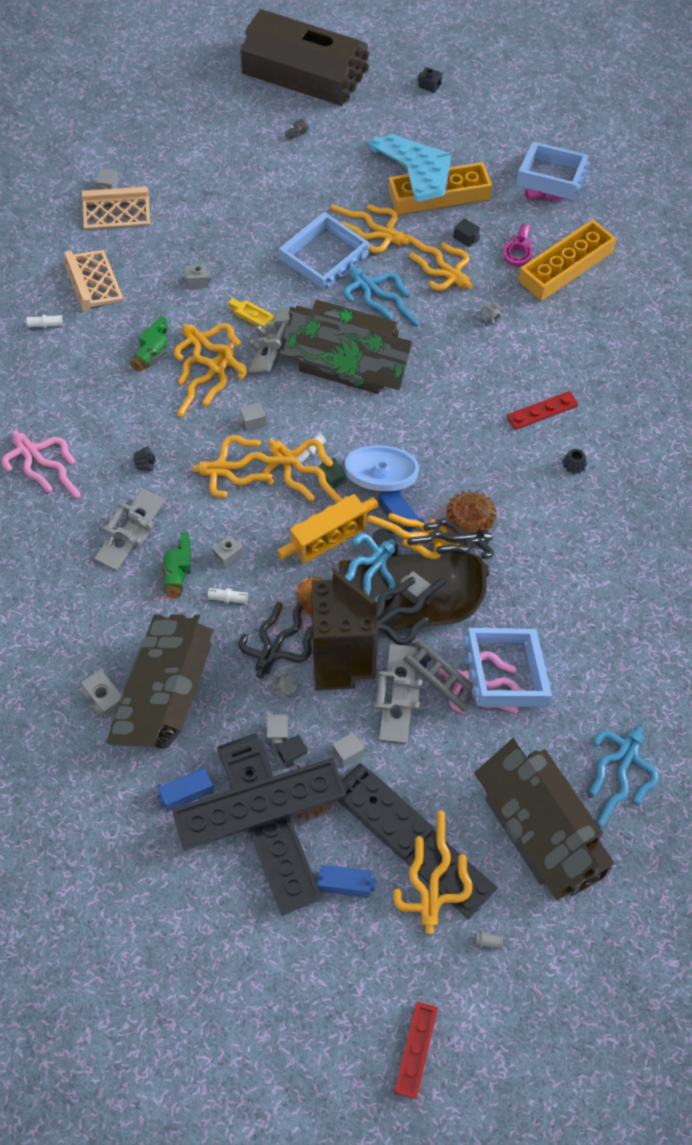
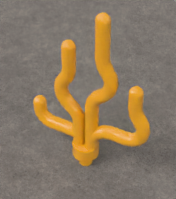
M333 204L330 206L331 211L347 217L365 219L367 225L377 231L364 233L355 225L343 221L340 222L363 239H384L379 247L369 245L368 251L371 253L380 254L384 252L391 242L398 246H401L402 243L405 245L409 244L410 239L405 237V233L397 232L393 229L398 220V214L392 208H380L371 204L366 207L370 212L392 216L386 228L375 224L372 217L366 212L350 211Z
M409 234L405 235L406 238L410 239L409 243L421 251L434 254L438 266L442 269H431L424 259L413 252L409 254V258L418 263L426 274L448 278L442 284L430 281L428 283L430 288L435 291H443L453 283L461 289L466 287L470 290L473 287L470 277L461 273V269L469 262V255L464 250L453 248L445 242L441 243L440 246L443 250L463 258L453 268L443 261L442 253L437 248L427 246Z
M226 323L218 324L206 332L198 331L191 324H184L182 326L183 335L187 339L178 344L173 351V355L178 361L183 360V355L180 352L193 344L195 346L193 351L194 359L198 363L206 364L214 373H219L220 368L211 359L200 355L202 343L210 351L225 352L228 363L240 374H245V368L233 358L230 347L224 344H212L207 339L222 330H226L229 340L235 346H239L241 341L234 335V329L231 325Z
M228 343L227 346L230 347L232 355H234L233 349L235 346L232 343ZM219 351L215 358H211L220 368L218 373L220 382L207 393L202 402L205 407L210 404L215 394L226 386L227 376L224 371L226 366L233 367L226 360L225 352ZM193 356L187 358L183 364V373L178 379L179 385H183L189 377L190 365L198 363ZM239 362L246 370L245 374L238 373L237 378L242 380L247 373V368L243 363ZM210 368L204 376L192 380L189 384L188 395L177 412L178 417H183L195 397V387L209 381L215 373Z
M232 435L225 438L222 442L220 456L217 460L212 462L201 461L200 465H193V472H200V476H210V493L216 498H226L228 495L226 491L217 490V476H225L230 482L240 486L247 485L252 481H271L273 478L271 474H250L244 478H237L228 469L243 468L255 459L268 464H293L296 459L292 456H267L261 452H252L240 461L225 462L228 446L231 443L235 442L245 447H259L261 444L259 440H247L241 436Z
M274 439L268 442L269 450L274 456L295 457L303 453L308 447L315 446L321 461L328 467L333 465L332 460L325 454L323 444L317 439H308L293 450L287 449L280 441L275 442ZM295 457L296 461L292 465L298 471L306 474H316L323 490L336 503L342 500L339 494L327 483L322 469L316 466H304ZM268 464L262 474H270L279 464ZM282 464L284 466V481L291 489L299 490L308 501H314V495L303 484L294 482L291 479V464ZM272 478L271 481H265V482H266L268 485H273L274 480H273V478Z
M393 513L388 515L390 521L407 527H415L422 531L409 533L399 526L370 515L367 517L369 523L394 532L399 537L405 539L402 543L404 547L412 549L428 559L435 560L440 558L441 554L436 552L438 546L453 544L463 546L460 545V542L452 543L442 539H434L430 542L434 544V552H431L420 544H407L408 538L426 536L433 532L432 530L425 531L423 529V522L406 519ZM430 519L428 523H433L436 520ZM440 526L438 530L447 533L446 527Z
M443 810L437 812V847L442 855V862L431 874L430 897L429 891L417 875L424 857V840L421 836L415 838V859L409 870L410 882L419 891L421 903H404L401 890L396 888L393 891V902L396 908L404 912H421V925H425V934H434V925H438V912L441 905L444 903L464 902L470 897L473 889L472 880L467 873V857L461 854L458 857V873L464 884V890L460 894H444L438 897L439 877L447 870L451 861L450 851L445 843V812Z

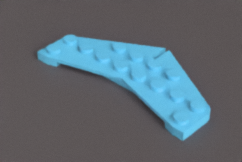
M389 134L387 137L382 138L376 137L373 140L367 141L368 148L375 153L381 152L400 162L408 171L413 198L416 202L440 197L445 194L451 164L450 153L398 137L396 134Z

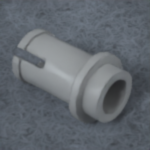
M481 930L475 934V945L479 946V948L483 946L501 950L503 935L487 934Z

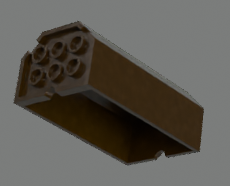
M263 9L258 11L247 26L245 44L242 43L240 50L242 74L339 106H343L345 102L349 101L350 93L355 91L356 84L361 82L363 73H367L369 68L367 63L369 57L367 43Z

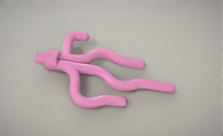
M17 431L11 433L13 437L12 443L16 446V449L8 452L1 459V464L7 472L12 470L9 460L22 454L25 457L23 465L25 474L29 478L38 481L47 493L52 492L53 488L41 474L31 470L33 456L42 466L57 469L62 484L75 499L80 498V492L67 478L65 467L60 462L46 460L38 451L53 444H58L61 447V454L70 465H74L75 459L69 453L68 444L64 439L51 437L41 443H32L24 433H18Z
M484 651L479 653L481 662L484 659H489L501 670L512 674L516 673L517 669L515 666L503 662L493 652ZM440 668L438 675L445 677L444 681H446L450 675ZM469 669L467 671L457 670L469 682L472 683V681L469 680ZM502 677L493 681L485 680L487 689L505 685L512 691H527L520 688L510 678ZM455 681L452 692L458 696L461 688L464 687ZM449 700L450 707L461 714L465 713ZM481 706L484 708H500L512 714H516L519 711L518 707Z

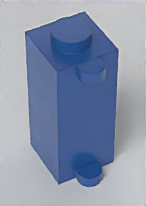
M400 490L382 491L380 493L378 505L387 516L393 513L406 519L424 522L423 518L418 517L401 496ZM393 522L395 525L399 526L404 531L409 533L417 529L415 527H407Z
M204 766L199 767L200 770L165 785H157L160 793L157 799L161 808L165 806L167 812H169L173 808L188 804L213 793V785Z
M320 865L318 889L320 892L369 898L370 891L374 892L375 878H371L372 871Z

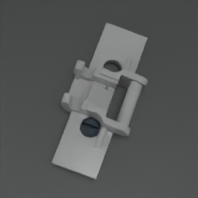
M290 308L278 310L273 321L267 322L264 329L261 325L257 326L256 331L262 338H258L257 343L254 339H251L249 345L258 352L248 373L270 371L277 354L280 352L285 326L290 321Z
M143 488L131 506L120 502L119 508L108 524L101 529L105 534L109 535V538L94 559L118 571L131 550L140 548L153 529V518L166 500ZM126 512L129 518L124 528L119 527L117 530H114L113 528ZM118 541L125 542L122 548L115 547Z
M390 644L387 671H378L377 673L379 682L374 708L383 709L379 740L408 743L411 710H418L420 707L418 698L419 689L422 687V680H414L415 669L405 662L403 658L408 653L413 657L417 653L418 647ZM387 679L394 680L391 704H384ZM399 708L402 711L401 718L394 719L391 716V710Z

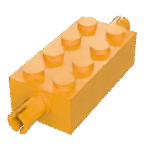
M353 494L349 497H344L335 505L326 507L324 511L313 514L308 520L295 524L290 529V543L276 549L279 558L284 560L295 553L300 561L305 564L366 529L367 512L378 507L376 499L370 497L361 503L357 496Z

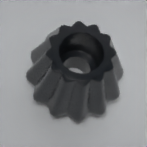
M146 446L135 452L133 459L137 470L153 471L155 456L150 448Z
M578 448L569 451L562 461L564 464L563 468H566L567 472L572 474H580L587 467L585 453Z

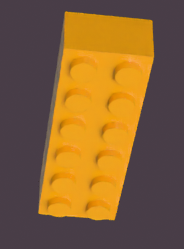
M483 162L450 167L445 194L420 202H416L413 198L409 174L389 177L388 193L393 208L398 215L490 200L492 183Z
M592 219L522 266L518 282L540 301H543L612 254L617 238Z

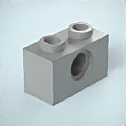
M100 669L81 683L83 688L81 693L87 701L91 700L94 703L93 709L95 712L107 719L115 714L122 695ZM100 694H106L105 697L98 698Z

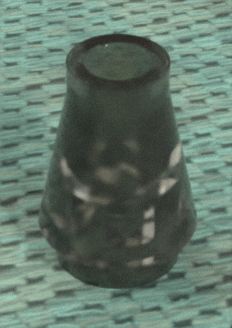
M297 119L285 133V136L291 141L307 133L309 129L308 124L303 119Z

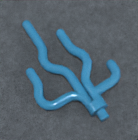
M351 266L348 269V272L351 273L350 278L354 281V283L345 287L343 291V296L348 302H353L354 300L350 292L361 287L364 290V302L366 305L378 310L386 319L392 320L393 315L384 306L370 299L372 290L380 298L395 301L398 310L414 326L419 325V320L405 308L400 296L395 293L384 292L376 285L386 279H392L395 281L396 288L405 297H409L410 292L403 286L402 280L397 274L386 272L377 277H368L360 268L355 269Z
M358 534L352 540V543L359 545L364 541L373 554L370 557L361 556L353 559L344 577L351 581L359 564H372L366 571L363 579V590L367 591V595L371 591V578L378 569L387 581L389 588H395L396 582L387 570L386 561L395 552L394 546L396 541L393 539L383 541L378 547L368 534ZM377 595V596L374 598V600H375L376 602L378 601L379 595Z
M636 726L634 730H629L625 739L608 730L598 732L593 739L594 746H599L603 739H608L619 745L620 748L616 753L603 756L598 761L596 767L597 776L588 792L590 796H596L605 778V766L610 762H616L623 758L617 771L620 791L611 796L596 821L599 828L604 826L615 804L627 796L629 786L625 773L632 760L637 766L650 774V780L642 784L633 798L634 804H640L645 793L653 789L658 783L659 776L656 768L640 758L638 754L639 746L644 739L642 735L644 729L640 726Z

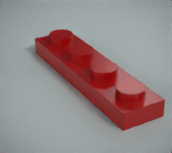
M567 391L507 414V419L516 431L578 407V402L572 393Z
M416 1002L394 1094L417 1099L438 1011L436 1006Z

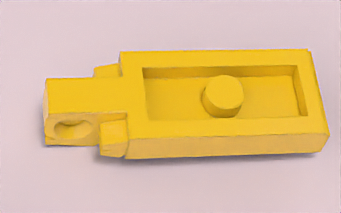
M231 298L228 302V309L232 310L236 316L255 326L261 325L263 329L267 322H272L274 319L273 314L247 300L239 302Z

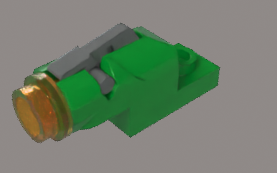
M160 316L139 337L140 349L130 361L132 367L139 372L147 369L166 354L167 339L164 335L167 333L168 327L167 320L163 316Z
M189 532L181 533V540H178V549L167 550L163 562L158 565L164 592L169 598L181 596L185 574H191Z

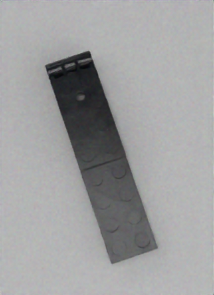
M256 733L217 746L232 789L273 777ZM290 817L248 830L281 916L322 900Z
M358 763L341 780L347 798L338 802L409 866L412 865L415 859V838L417 836L423 837L424 857L418 874L430 884L432 872L442 862V855L437 847V833L434 831V827L371 770ZM374 800L376 803L371 804L370 801ZM445 841L450 851L451 861L447 870L439 877L438 893L441 895L460 894L464 890V884L458 873V857L461 854ZM467 860V873L472 880L473 886L472 894L464 902L451 904L469 920L498 887Z

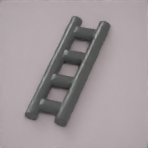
M419 639L415 644L419 648L417 653L413 657L408 653L403 660L460 710L465 712L469 708L465 701L472 694V683L425 642ZM425 654L435 662L429 670L419 663ZM440 668L450 675L444 683L434 676ZM455 681L465 688L459 697L450 690Z

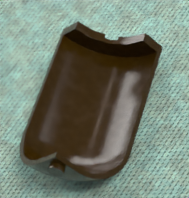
M419 553L390 556L386 561V567L394 578L396 587L400 585L402 578L405 575L409 576L412 571L431 585L440 578H445L446 584L425 600L422 609L414 615L398 614L389 620L386 625L393 630L411 628L414 623L424 616L428 617L429 622L423 627L454 624L467 619L477 611L485 597L486 577H489L488 565L484 563L481 557L472 553H442L440 558L435 560L428 559ZM352 560L339 561L340 574L343 576L347 574ZM359 564L356 568L355 576L351 582L361 590H363L364 575L372 564ZM379 569L371 578L369 596L372 599L389 588ZM402 593L395 595L385 601L383 615L395 607L410 608L415 603Z

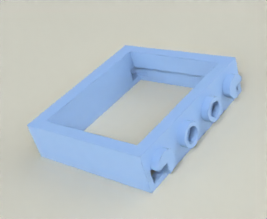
M532 142L519 169L516 186L573 200L575 193H579L583 179H585L586 172L588 171L590 162L587 160L589 155ZM536 158L577 168V172L573 181H568L532 172L530 169Z
M324 212L279 248V259L324 290L327 287H331L337 278L343 277L351 266L355 267L361 258L367 257L369 242ZM328 229L354 247L355 250L327 274L322 276L295 257L294 254L323 230Z
M468 628L465 636H463L464 642L462 646L466 650L465 662L469 665V680L472 681V696H475L476 706L546 707L552 694L537 630ZM477 642L524 643L534 691L487 690Z

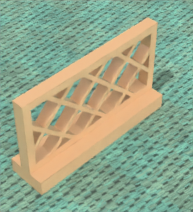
M148 187L82 191L84 230L150 225ZM146 201L144 207L139 208L136 206L138 202ZM122 203L129 204L125 210L120 207ZM106 204L113 205L109 211L103 208ZM87 205H95L96 208L91 212L87 209ZM132 208L138 211L134 216L128 213ZM116 209L122 212L118 217L111 214ZM99 210L105 213L101 218L95 215ZM143 214L147 217V221H139L137 218ZM125 215L130 218L128 222H122L120 219ZM108 216L114 220L111 223L104 222ZM92 217L97 220L95 224L88 225V221Z
M104 250L72 254L71 251L64 252V264L83 312L90 310V307L123 301V296ZM102 256L101 262L94 260V257ZM81 259H82V260H85L86 262H85V264L83 265V264L77 262V260H81ZM91 263L96 265L97 267L95 269H92L88 267V265ZM104 268L107 269V272L103 274L98 270ZM85 270L91 274L88 277L83 275L82 272ZM94 275H96L98 277H101V280L97 281L92 278L94 277ZM106 279L108 281H111L112 284L108 286L106 284H103V282ZM90 282L96 286L92 289L87 284ZM99 287L105 289L106 292L103 294L97 290ZM113 292L117 294V297H110L108 294ZM93 295H96L101 298L99 300L92 301L91 297Z

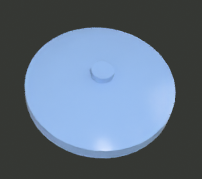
M382 445L361 447L352 451L345 460V473L347 477L355 484L371 490L396 491L412 485L418 478L419 465L416 459L409 453L395 447Z

